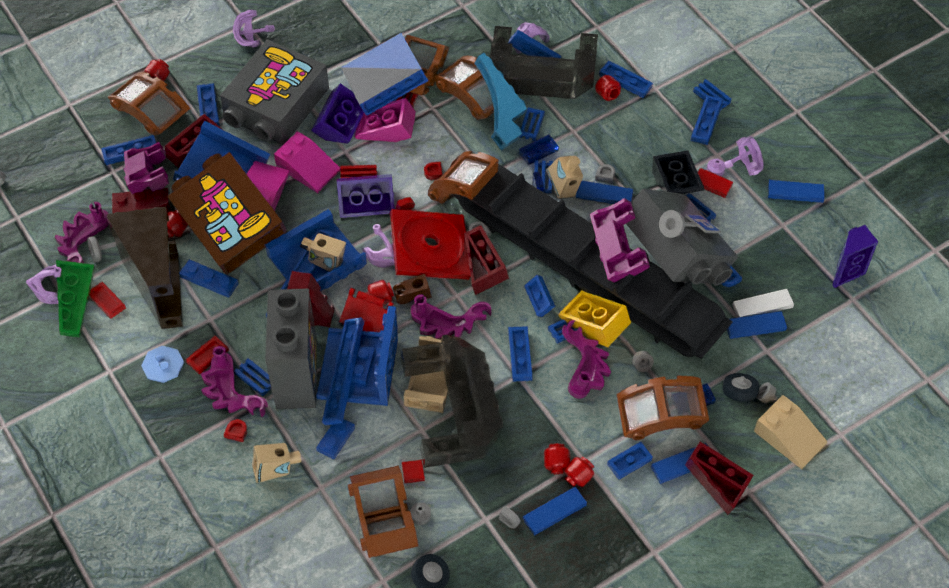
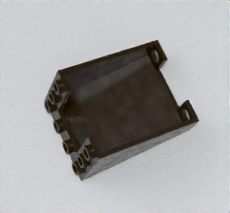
M166 207L107 214L122 263L161 329L183 327L179 255L176 242L168 241L167 222L169 221Z

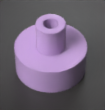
M712 159L708 162L706 170L722 176L726 166L722 160Z

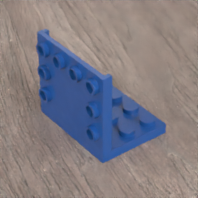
M388 306L387 314H383L382 325H384V331H362L360 345L374 347L375 355L366 385L351 382L347 402L388 406L398 345L396 307ZM328 329L318 392L316 393V398L319 400H327L343 329Z

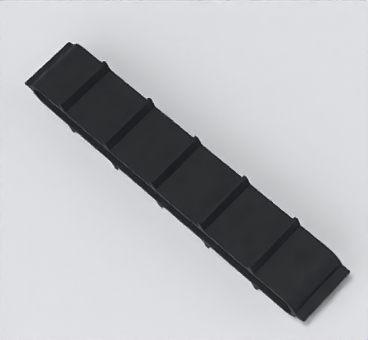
M498 164V172L472 200L459 194H452L453 197L458 199L461 207L467 213L486 224L492 234L495 231L528 252L532 261L537 258L569 279L571 287L578 285L590 294L625 305L630 321L652 334L657 344L661 340L686 357L696 356L702 359L733 322L725 316L724 311L718 304L693 289L691 281H688L686 284L684 282H673L662 268L649 261L647 253L650 268L635 276L629 274L615 283L608 280L603 262L600 259V250L595 241L596 236L592 223L568 209L563 199L558 202L526 182L522 173L517 176ZM476 170L464 182L471 185L483 171Z

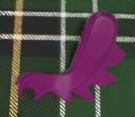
M94 202L95 207H93L92 203L89 205L91 213L88 215L80 211L77 212L74 216V224L64 220L62 227L64 237L55 235V240L60 245L57 248L58 252L68 257L66 261L84 263L78 252V247L87 241L88 237L96 235L109 226L108 212L102 210L99 202Z
M417 295L410 309L411 318L421 325V335L427 336L436 333L435 339L445 340L454 334L455 342L460 340L464 330L471 334L475 321L486 320V315L483 314V311H486L491 316V306L487 302L475 303L462 316H453L426 303L427 299L424 295Z
M572 320L567 326H563L562 334L567 342L579 349L582 359L568 384V392L574 398L582 399L588 395L591 389H603V376L609 377L611 371L602 359H607L609 353L596 348L599 343L597 340L585 339L581 327L577 331L572 330L571 328L575 320Z
M215 347L213 349L214 357L211 361V369L201 373L204 383L209 386L201 390L202 394L210 399L217 400L212 403L214 409L228 407L229 413H233L241 408H245L251 415H254V410L260 408V414L263 417L266 413L265 407L268 408L267 401L257 395L245 396L235 391L233 359L230 354L226 353L224 347Z

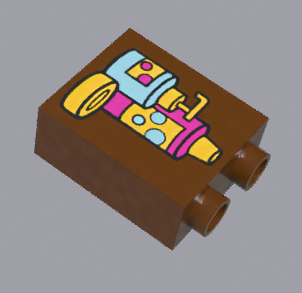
M230 152L223 157L221 154L209 157L202 165L204 169L193 178L187 175L178 179L171 187L173 192L167 196L226 275H229L265 249L267 243L288 232L282 220Z

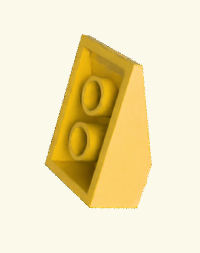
M582 290L558 314L566 323L575 320L573 328L578 329L581 327L584 336L591 340H597L598 344L609 347L631 324L625 305Z

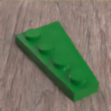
M56 260V267L61 268V276L57 277L59 332L63 336L80 338L95 266L93 264Z

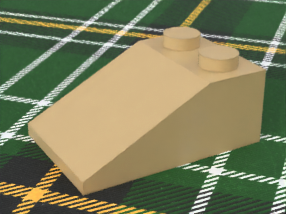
M784 395L757 420L754 430L756 434L800 469H803L827 444V440L804 412Z

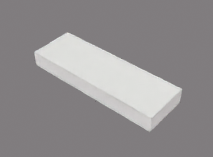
M783 289L733 301L732 306L737 317H745L793 308L794 303L788 290Z

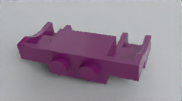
M160 142L146 148H131L124 152L125 168L123 169L126 174L124 179L126 186L132 194L142 192L148 186L152 192L157 189L161 190L169 184L168 174L163 166L156 170L153 169L154 164H160L166 159L165 150Z
M624 198L609 207L598 209L590 214L596 236L595 241L599 247L600 259L603 262L608 280L615 283L629 274L635 276L650 268L646 251L639 247L631 251L623 225L636 218L630 201Z

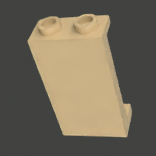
M431 336L419 337V346L408 389H405L404 406L440 413L444 412L449 392V383L458 355L457 342L449 339H435Z

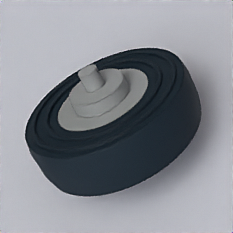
M733 373L725 377L723 392L727 397L736 401H751L759 393V382L748 374Z
M426 554L418 558L413 564L411 577L417 588H444L449 581L450 571L447 563L441 557L435 554Z

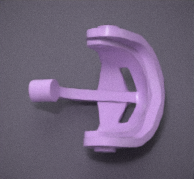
M256 10L242 12L234 21V38L242 46L258 47L261 45L260 40L254 41L253 34L274 32L275 30L273 25H266L265 28L252 29L251 21L253 17L257 16ZM245 23L243 31H241V27Z
M524 22L517 28V30L522 31L531 38L539 35L545 43L549 42L550 36L547 31L534 23ZM514 48L517 54L521 53V51Z
M742 137L736 141L739 148V156L724 162L726 169L734 166L733 163L741 159L749 175H757L764 168L760 147L754 137ZM744 146H747L749 151H746ZM750 154H751L752 160H753V162H751V163H750L749 157H748V155H750Z
M375 224L373 225L374 233L381 237L386 248L380 251H373L369 247H365L362 251L366 253V259L377 267L386 268L394 266L393 243L390 245L388 239L381 231L380 225ZM383 257H392V259H383Z
M56 265L48 266L26 281V284L41 302L58 304V294L45 291L41 282L44 278L51 275L60 277V267H56Z

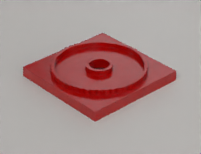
M391 209L390 220L396 275L420 276L425 274L426 277L470 279L471 274L464 235L466 233L464 215ZM432 238L437 242V245H429L425 239Z

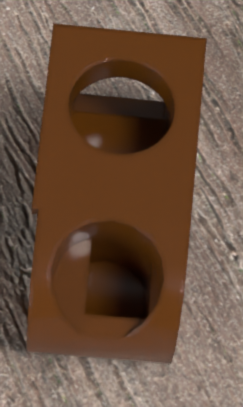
M425 274L404 280L393 287L398 304H407L414 300L417 295H424L426 299L432 298Z

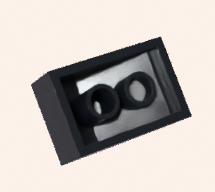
M689 150L653 156L652 173L662 191L680 194L704 191V186Z

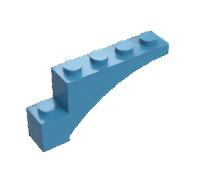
M483 53L478 56L474 64L481 72L492 98L494 133L491 138L502 151L522 135L520 127L513 121L522 116L527 107L525 102L517 96L514 88L504 79L502 72L498 71L493 65L491 58Z

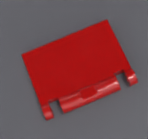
M350 288L339 322L344 324L345 320L361 317L365 321L363 331H384V325H382L383 314H387L388 306H394V303L389 302L387 309H385L386 300L360 290L357 296L353 297L355 289Z

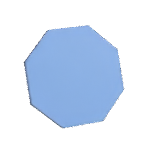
M160 346L147 352L141 366L147 379L165 383L178 377L184 361L178 349Z

